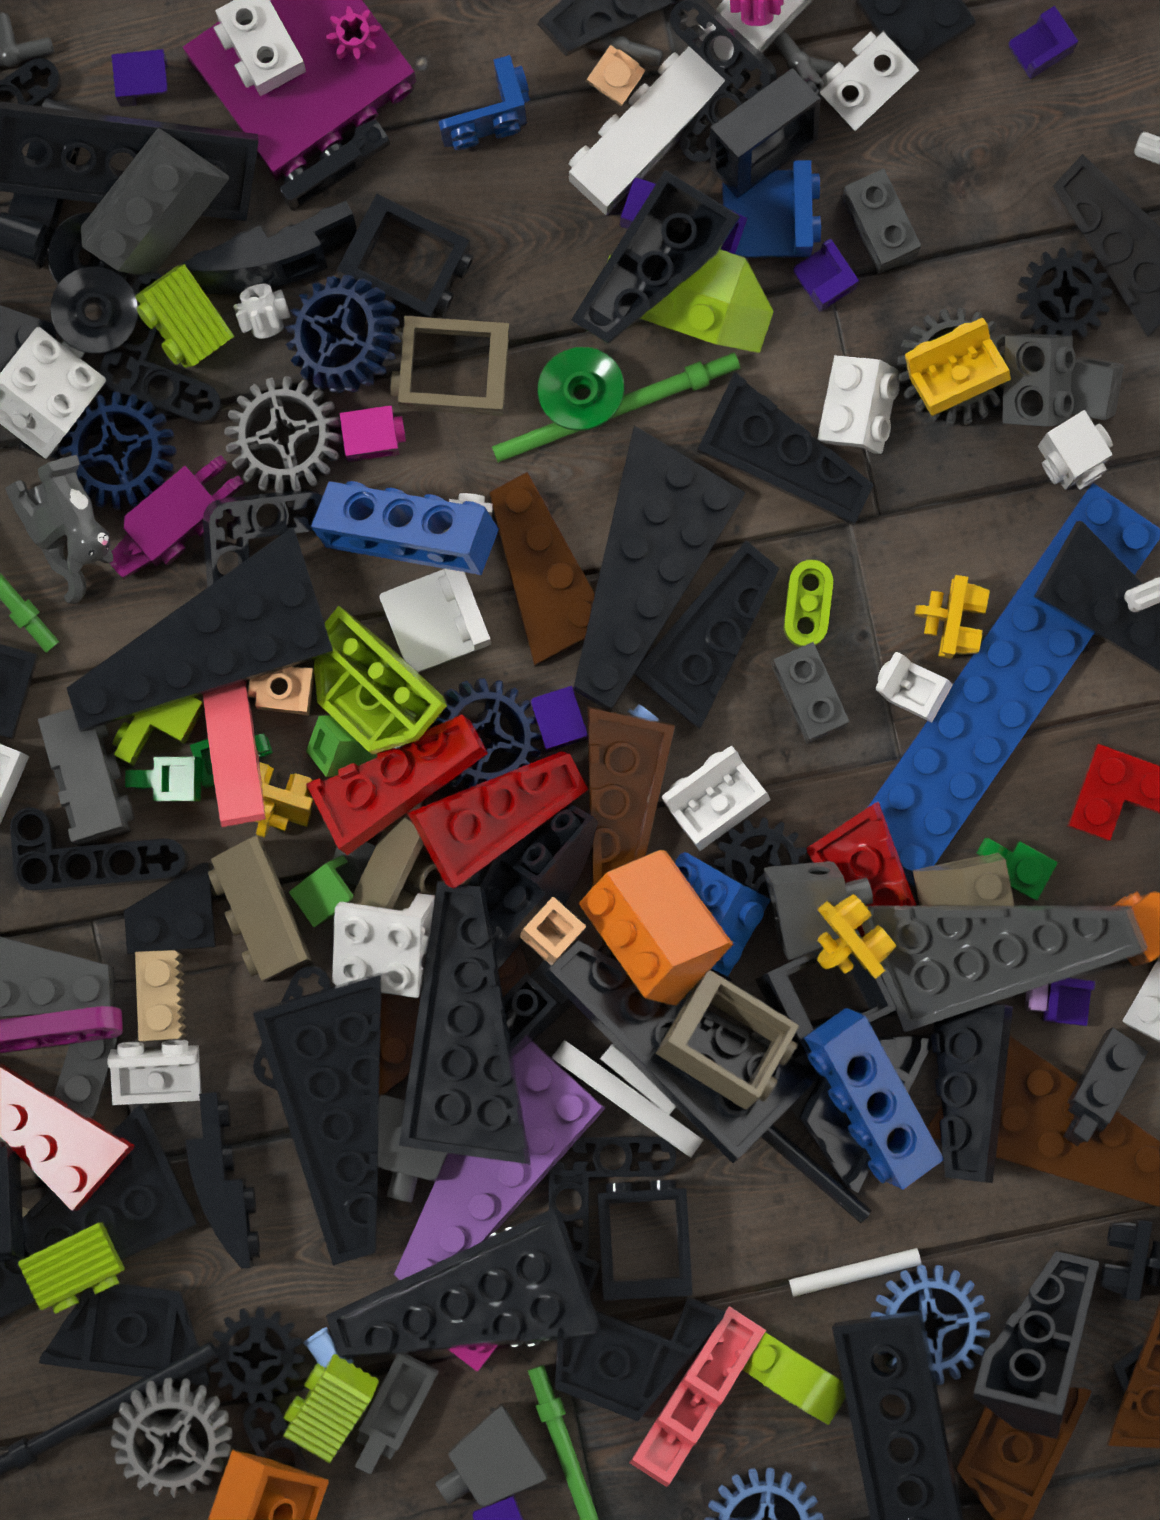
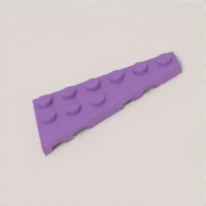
M531 1041L513 1056L531 1165L448 1153L394 1273L399 1280L489 1239V1236L497 1231L606 1109L534 1041Z

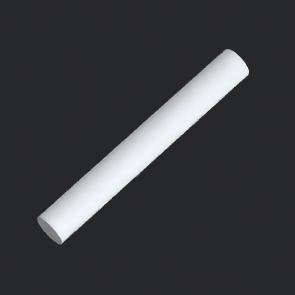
M914 1248L790 1279L789 1284L792 1295L795 1297L921 1265V1259L918 1249Z

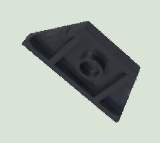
M922 1035L877 1037L908 1093L932 1046L931 1039ZM855 1057L848 1063L847 1074L855 1066ZM820 1075L799 1118L845 1187L859 1193L870 1170L868 1161L871 1160V1157L866 1148L858 1145L851 1136L848 1126L852 1124L846 1112L839 1110L833 1103L828 1093V1090L832 1087L826 1076ZM875 1093L868 1099L867 1109L873 1105Z
M118 1283L97 1294L94 1293L92 1287L83 1292L79 1303L69 1313L47 1349L40 1356L39 1364L146 1377L196 1350L200 1345L181 1291ZM206 1364L176 1380V1382H182L183 1379L187 1378L191 1384L210 1385V1375Z

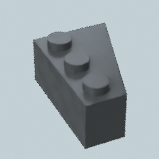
M73 708L39 718L38 722L50 766L54 770L60 790L58 792L62 807H65L71 829H68L71 842L79 847L87 846L131 832L128 821L135 820L133 808L128 795L120 796L116 779L122 778L121 769L114 753L107 754L103 738L110 736L107 724L80 732Z
M0 937V1018L24 1017L100 1006L116 1008L114 967Z

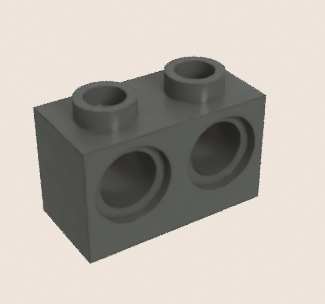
M884 168L844 187L841 198L878 274L918 256L921 244Z
M1042 334L1005 336L1004 362L1010 371L1011 380L1004 383L1003 423L1049 427L1061 425L1070 419L1074 408V397L1071 392L1072 370L1075 365V352L1072 348L1073 336ZM1041 350L1045 356L1044 366L1041 365L1039 359ZM1039 394H1041L1044 402L1042 410L1038 404Z
M814 642L773 659L771 666L806 744L848 725L850 721Z

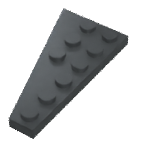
M866 906L872 916L861 924L865 935L879 925L896 944L895 949L880 964L886 970L882 973V977L897 1008L896 1011L905 1032L1143 953L1147 949L1131 906Z

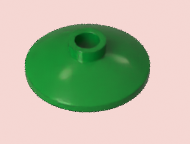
M590 347L570 348L554 356L544 367L538 382L539 402L547 417L560 427L574 431L591 430L608 422L620 408L625 391L623 375L617 363L606 353ZM585 388L591 391L590 396L585 400H579L575 397L580 389Z

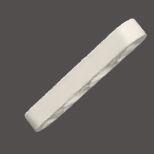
M563 1040L551 1057L690 1158L703 1142V1139L666 1114L655 1104L567 1041Z

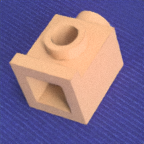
M610 45L586 79V82L621 106L646 70L623 51L617 50Z
M291 666L252 678L249 682L248 697L256 698L255 706L257 709L309 716L315 678L313 668ZM278 679H283L288 683L287 691L281 695L272 692V684Z
M552 897L526 925L520 938L552 966L575 943L586 926L556 898Z

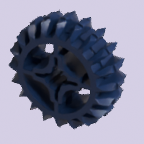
M343 275L341 280L335 276L327 277L326 286L319 282L312 283L313 296L305 293L299 295L301 302L304 304L301 310L298 308L290 310L292 315L297 317L296 324L285 327L289 333L295 335L294 339L285 344L289 350L296 352L290 361L294 366L302 368L300 375L306 380H313L315 387L323 390L329 388L331 392L338 394L343 393L344 389L350 392H359L360 383L366 386L374 385L373 372L379 375L387 374L382 364L385 359L391 361L397 359L395 354L389 351L391 344L402 342L399 336L392 334V330L401 325L399 319L390 316L396 307L392 302L385 300L386 295L382 289L377 287L371 288L372 283L363 278L356 281L351 275ZM338 306V309L332 316L326 317L330 311ZM366 320L368 321V336L365 333ZM333 328L346 331L345 334L352 336L354 340L341 338L340 334L333 332ZM319 334H320V336H321V341H322V342H321L320 349H319V343H318ZM361 351L354 360L342 366L343 363L348 362L352 354Z
M114 392L112 395V405L107 406L104 397L100 394L95 397L99 408L94 411L91 410L89 405L85 408L83 413L86 416L82 420L78 418L73 424L76 427L75 432L68 431L62 438L65 441L71 442V446L59 447L58 454L65 458L77 454L80 464L76 471L77 477L81 485L85 483L83 488L89 498L97 492L95 499L97 507L104 508L108 497H112L114 510L120 511L123 506L122 497H128L132 508H135L139 505L137 493L142 491L147 498L153 493L148 487L152 482L158 487L166 482L158 475L159 471L166 473L174 471L173 464L163 460V457H172L177 454L174 446L163 445V443L174 438V433L171 429L158 431L167 421L163 414H158L149 419L155 408L151 402L145 403L138 411L139 400L137 395L132 394L128 398L126 406H123L121 394ZM124 418L133 420L142 425L149 434L140 437L138 434L131 436L122 435L119 433L114 419ZM101 424L103 432L102 441L98 446L90 449L89 454L83 455V447L88 435L96 426ZM111 433L123 448H128L127 452H123L125 456L121 459L124 470H122L112 455H107V450L112 451L110 446L114 444ZM152 447L149 464L143 473L133 480L131 466L134 459L144 454L145 449ZM96 466L97 469L111 467L115 469L121 484L110 485L99 482L91 477L86 469Z
M479 678L475 682L474 689L468 681H464L459 684V693L453 689L444 692L445 700L448 704L439 714L441 718L437 717L429 727L433 728L457 717L458 713L467 704L484 703L483 712L478 714L476 722L472 723L476 732L485 729V737L494 742V744L484 745L488 754L449 781L447 784L449 787L454 788L464 780L463 790H466L530 764L526 757L537 758L540 756V750L530 746V742L541 740L542 735L541 732L530 731V726L537 723L535 715L526 717L524 711L531 706V702L529 700H524L518 704L514 702L518 696V689L511 688L505 695H502L504 688L502 681L497 680L493 682L489 690L486 679ZM498 710L508 719L514 737L506 734L501 729V713ZM492 752L511 753L508 762L499 771L494 773L481 772L483 764L488 762Z

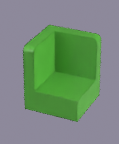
M331 715L318 716L306 752L326 777L338 775V769L355 763L359 766L377 757V753H369Z
M343 855L325 863L289 891L314 928L335 917V907L339 902L348 903L353 899L352 892L337 873V870L348 862Z

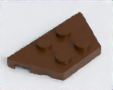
M1070 1387L1058 1439L1014 1429L984 1406L955 1470L994 1520H1032L1091 1395V1390L1085 1387Z

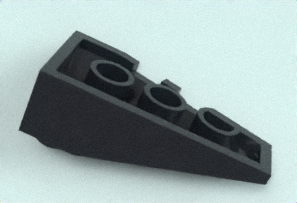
M665 170L571 321L606 343H611L716 256L740 216Z
M1056 1251L1029 1289V1294L1020 1307L1007 1320L1005 1328L994 1344L991 1343L984 1353L973 1397L1014 1429L1058 1439L1099 1261Z

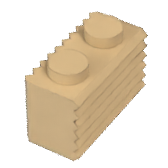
M175 950L135 952L139 1041L183 1040L187 1036L183 1032L187 1026L182 1023L186 1017L182 1014L185 1011V1008L182 1006L185 1001L182 994L185 991L181 986L185 982L180 979L184 975L180 970L184 966L180 962L184 956L180 952Z

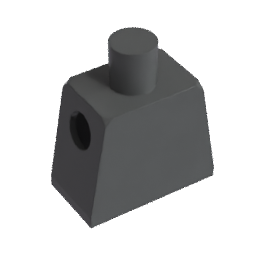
M828 861L764 868L778 944L788 960L795 959L822 947L817 939L825 932H828L834 940L839 938L817 910L826 901L835 907L838 903L854 894L864 905L873 903V895L868 879L862 878L845 883L842 873L834 862Z
M381 1095L379 1101L378 1167L392 1171L387 1197L412 1203L418 1177L436 1181L448 1153L399 1146L405 1100Z
M502 1403L449 1450L448 1456L456 1469L436 1481L435 1484L448 1505L471 1491L480 1507H483L546 1480L547 1473Z

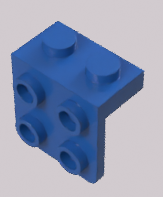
M510 55L493 60L496 81L503 102L439 121L444 147L453 146L454 150L467 149L479 143L478 138L495 134L496 138L509 137L520 132V126L527 124L524 103L530 101L529 88L522 65L514 68Z
M811 160L794 161L792 170L774 171L738 198L722 182L723 206L748 218L735 253L736 255L745 258L810 257L813 242H821L820 216H812V200L820 199L819 173H812Z
M681 853L675 864L733 943L731 948L711 968L728 977L734 965L741 958L742 951L755 927L761 922L764 911L771 899L733 880L691 854Z

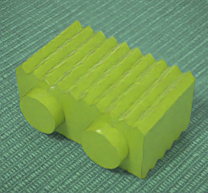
M185 264L174 267L135 295L140 303L136 308L138 314L149 328L152 329L156 326L160 331L161 336L166 340L161 344L162 348L176 365L181 362L185 368L194 366L234 337Z
M103 1222L97 1223L18 1262L39 1309L42 1311L52 1307L55 1314L79 1303L76 1294L90 1287L97 1294L118 1284L119 1281L116 1274L125 1271Z
M333 1354L325 1367L317 1363L304 1385L310 1391L304 1399L297 1395L283 1419L290 1422L284 1437L330 1463L370 1403L379 1383L378 1379L371 1377L369 1373L363 1372L361 1368H356L353 1363H348L346 1359H341L338 1354Z

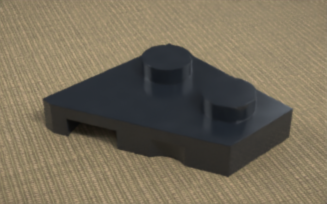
M210 863L197 865L124 910L127 954L216 947L212 887L208 875Z

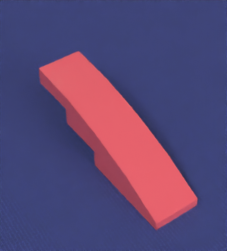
M246 680L203 694L208 741L222 827L266 819L259 756L255 743L253 716Z
M729 1306L725 1311L723 1319L711 1332L629 1463L667 1487L691 1448L697 1443L715 1411L724 1401L766 1330Z

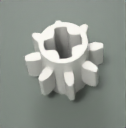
M257 284L245 289L240 294L242 303L233 306L241 331L244 333L251 330L256 338H268L276 335L284 327L282 319L290 317L282 290L272 292L271 286L268 284Z

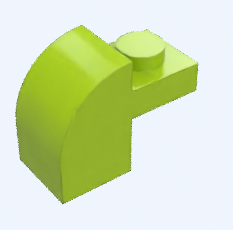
M191 697L133 715L132 722L130 724L123 722L113 740L112 745L118 747L114 755L134 766L154 728L185 744L204 710L203 702Z
M766 1332L742 1369L770 1390L828 1425L846 1398L842 1380Z

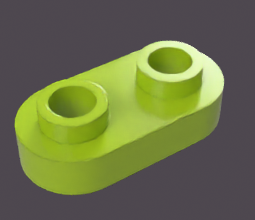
M805 560L799 563L793 569L789 578L784 632L788 640L798 647L805 646L811 642H814L816 646L823 640L828 630L833 575L830 569L818 560ZM807 576L815 577L819 583L818 588L814 591L806 590L802 584L803 579ZM801 619H808L813 623L814 629L809 634H803L798 630L797 623Z

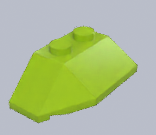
M720 249L716 256L640 319L716 345L760 353L774 310L767 300L747 259Z
M338 606L324 623L333 654L317 658L314 662L317 703L371 754L419 740L447 706L443 696L389 645L346 610Z

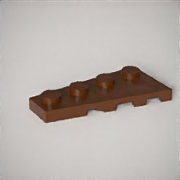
M526 472L489 492L493 504L496 522L535 667L585 639L595 593L530 475Z
M588 706L590 815L598 821L591 847L593 887L607 872L646 856L675 726L673 724Z

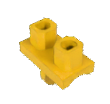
M955 575L954 579L951 580L947 609L942 608L944 593L938 591H931L929 606L917 605L915 607L914 615L926 619L924 634L937 636L939 621L944 622L938 657L951 659L955 654L970 655L979 653L982 630L960 626L962 611L984 615L987 609L990 590L967 583L968 577Z
M259 762L266 819L255 821L258 822L256 835L265 838L270 826L285 831L289 821L307 827L311 817L313 798H311V793L306 784L311 782L312 779L297 773L290 774L285 790L270 785L274 768Z
M856 895L849 896L835 907L826 901L817 909L839 937L834 940L828 932H825L817 939L824 948L818 956V962L824 969H830L838 965L843 973L849 972L854 967V964L848 958L850 953H852L862 967L868 970L875 979L886 971L880 962L895 949L896 944L879 925L860 939L854 930L871 917L872 914Z

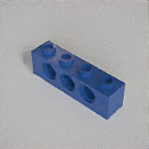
M329 481L311 525V528L326 548L482 575L499 530L488 510L479 503L465 501L463 504L447 502L441 497L426 494L424 497L412 496L395 488H386L384 491L371 489L355 481H348L346 484Z
M845 1008L804 1037L812 1051L808 1054L811 1064L820 1075L826 1076L832 1087L828 1090L831 1100L839 1110L846 1112L852 1123L848 1126L849 1132L858 1145L866 1148L871 1157V1160L868 1161V1166L881 1183L888 1182L903 1190L943 1161L942 1154L866 1016ZM855 1057V1066L847 1074L848 1063ZM875 1093L874 1103L867 1109L868 1099ZM894 1129V1138L887 1145V1137L889 1133Z

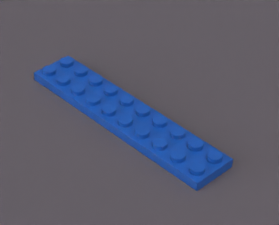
M1092 483L981 642L979 653L972 655L954 681L933 722L927 721L868 806L870 807L879 801L908 884L914 888L915 883L912 870L936 864L1094 635L1091 631L1034 597L1076 521H1083L1134 575L1160 539L1159 527L1095 483Z

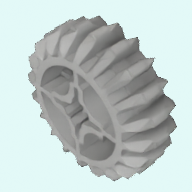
M285 376L283 379V389H276L273 378L266 379L269 391L261 394L259 387L253 384L250 386V390L255 397L252 402L242 395L237 398L239 405L245 409L244 413L230 410L228 417L233 422L239 424V426L225 428V435L227 437L238 439L226 445L228 454L242 453L232 462L234 468L238 470L249 465L250 467L246 470L243 477L245 481L250 483L258 475H261L258 487L262 491L268 489L271 480L275 481L277 493L285 491V482L291 481L294 492L301 491L299 479L306 477L311 487L316 486L317 480L312 472L317 469L323 475H329L331 472L330 468L322 460L327 458L331 461H337L339 453L328 446L339 445L343 442L342 435L329 433L330 430L341 426L340 418H325L335 410L333 402H325L318 406L324 396L323 391L318 388L308 397L306 396L309 389L308 381L302 380L297 390L294 391L292 390V379L288 376ZM283 403H293L304 407L312 413L316 421L307 423L306 420L294 421L289 419L284 411ZM270 406V424L266 429L256 432V436L249 437V430L256 416ZM279 416H281L283 425L287 426L289 432L292 429L295 430V434L289 436V455H287L284 446L280 444L279 439L275 442L272 441L273 437L279 435ZM319 434L318 444L312 455L305 462L298 465L296 457L298 446L302 442L310 440L312 435ZM260 448L262 451H277L282 456L285 469H276L264 465L253 456L251 451Z
M166 1378L164 1380V1387L160 1390H157L154 1382L150 1381L146 1386V1397L138 1390H134L131 1393L133 1404L123 1402L119 1408V1412L123 1417L115 1418L112 1428L118 1433L112 1436L111 1446L120 1449L115 1453L116 1463L127 1464L124 1468L126 1479L139 1474L137 1487L140 1490L145 1488L149 1482L153 1483L154 1495L156 1497L161 1495L163 1487H171L170 1493L176 1498L179 1496L180 1486L185 1485L187 1491L193 1494L197 1491L196 1479L203 1484L209 1485L212 1482L211 1471L220 1473L224 1468V1462L221 1458L230 1455L231 1446L226 1441L232 1438V1429L223 1426L228 1422L229 1415L227 1411H216L220 1405V1400L217 1396L204 1401L206 1395V1387L204 1385L197 1387L194 1393L189 1391L190 1380L187 1378L181 1382V1388H173L172 1379ZM167 1408L178 1409L169 1416H163L155 1412ZM194 1416L199 1419L206 1429L209 1439L206 1447L199 1444L198 1437L189 1431L191 1420ZM137 1427L145 1431V1437L154 1443L153 1453L150 1458L142 1452L136 1441L135 1431ZM180 1428L179 1441H176L174 1438V1442H167L163 1448L165 1433L169 1436L170 1432L176 1433ZM173 1459H182L188 1462L178 1466L166 1465Z

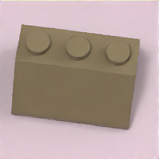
M402 815L384 829L353 893V899L349 903L403 911L404 908L410 907L418 893L436 896L437 882H444L409 815ZM472 876L461 885H468Z
M254 836L211 858L215 869L208 871V875L218 896L226 894L231 910L226 911L225 916L234 936L243 935L248 950L241 954L251 977L259 974L261 981L266 982L312 963L313 960L263 841L258 836Z
M999 853L912 870L919 906H1014L1006 860Z

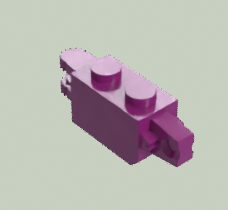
M222 455L214 458L195 475L186 466L182 467L125 516L124 529L127 534L111 551L114 561L110 562V565L124 580L151 563L157 567L162 562L166 565L174 562L185 552L186 547L183 544L196 533L199 537L204 536L203 515L207 506L215 500L233 497L245 485L241 477L237 476L228 480L212 496L203 487L213 477L220 474L228 462Z

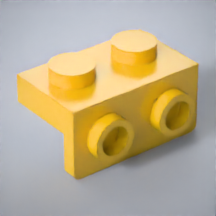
M980 318L972 323L961 324L952 332L933 341L920 343L913 350L905 354L909 378L931 416L1011 380L1010 371L990 338L988 324L984 318Z

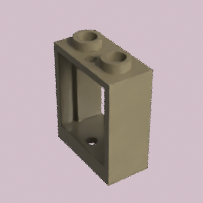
M404 316V328L395 329V335L399 336L402 342L394 344V354H402L400 371H392L391 397H398L399 408L403 410L503 416L510 333L509 323ZM415 333L490 338L486 397L411 392Z
M709 970L691 990L656 1054L747 1110L758 1099L764 1102L772 1092L778 1080L772 1074L778 1063L784 1066L792 1056L797 1046V1043L792 1038L799 1025ZM710 1003L772 1041L749 1083H746L686 1045Z

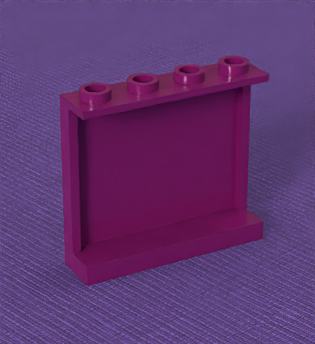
M270 0L303 59L306 72L262 96L259 95L254 85L246 88L234 66L241 62L233 47L228 50L224 49L213 28L220 24L219 21L183 46L188 61L196 71L200 72L242 132L258 134L257 152L271 170L272 176L276 181L284 175L286 177L299 167H307L308 163L306 160L318 151L323 153L332 145L341 143L343 140L342 134L354 126L358 127L374 120L378 116L376 110L389 101L392 104H396L413 91L411 85L416 83L415 71L371 11L368 26H380L381 35L371 37V41L374 42L377 48L376 54L370 53L367 50L361 55L360 64L356 63L354 56L347 54L339 60L336 55L339 43L333 45L327 43L326 35L336 32V29L331 24L330 17L335 16L340 19L346 15L347 6L352 8L353 13L362 15L364 11L369 10L363 0ZM359 28L354 33L348 30L345 32L348 42L353 37L362 38Z

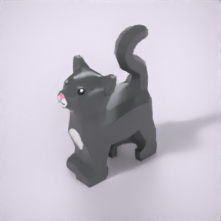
M77 454L48 462L38 468L42 484L28 490L25 482L21 480L5 488L15 512L23 522L30 538L42 549L51 569L64 576L68 581L69 589L64 599L70 604L80 602L86 593L85 577L80 570L83 565L97 561L106 564L114 561L110 550L109 532L95 521L92 502L77 477L76 471L80 465ZM65 543L68 545L67 559L63 554Z

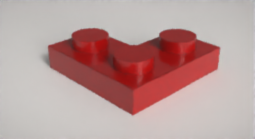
M1097 744L1067 827L1105 841H1110L1124 801L1160 814V766Z

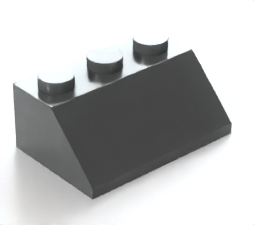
M158 127L81 226L82 247L117 271L142 276L148 272L156 273L228 182L229 176Z

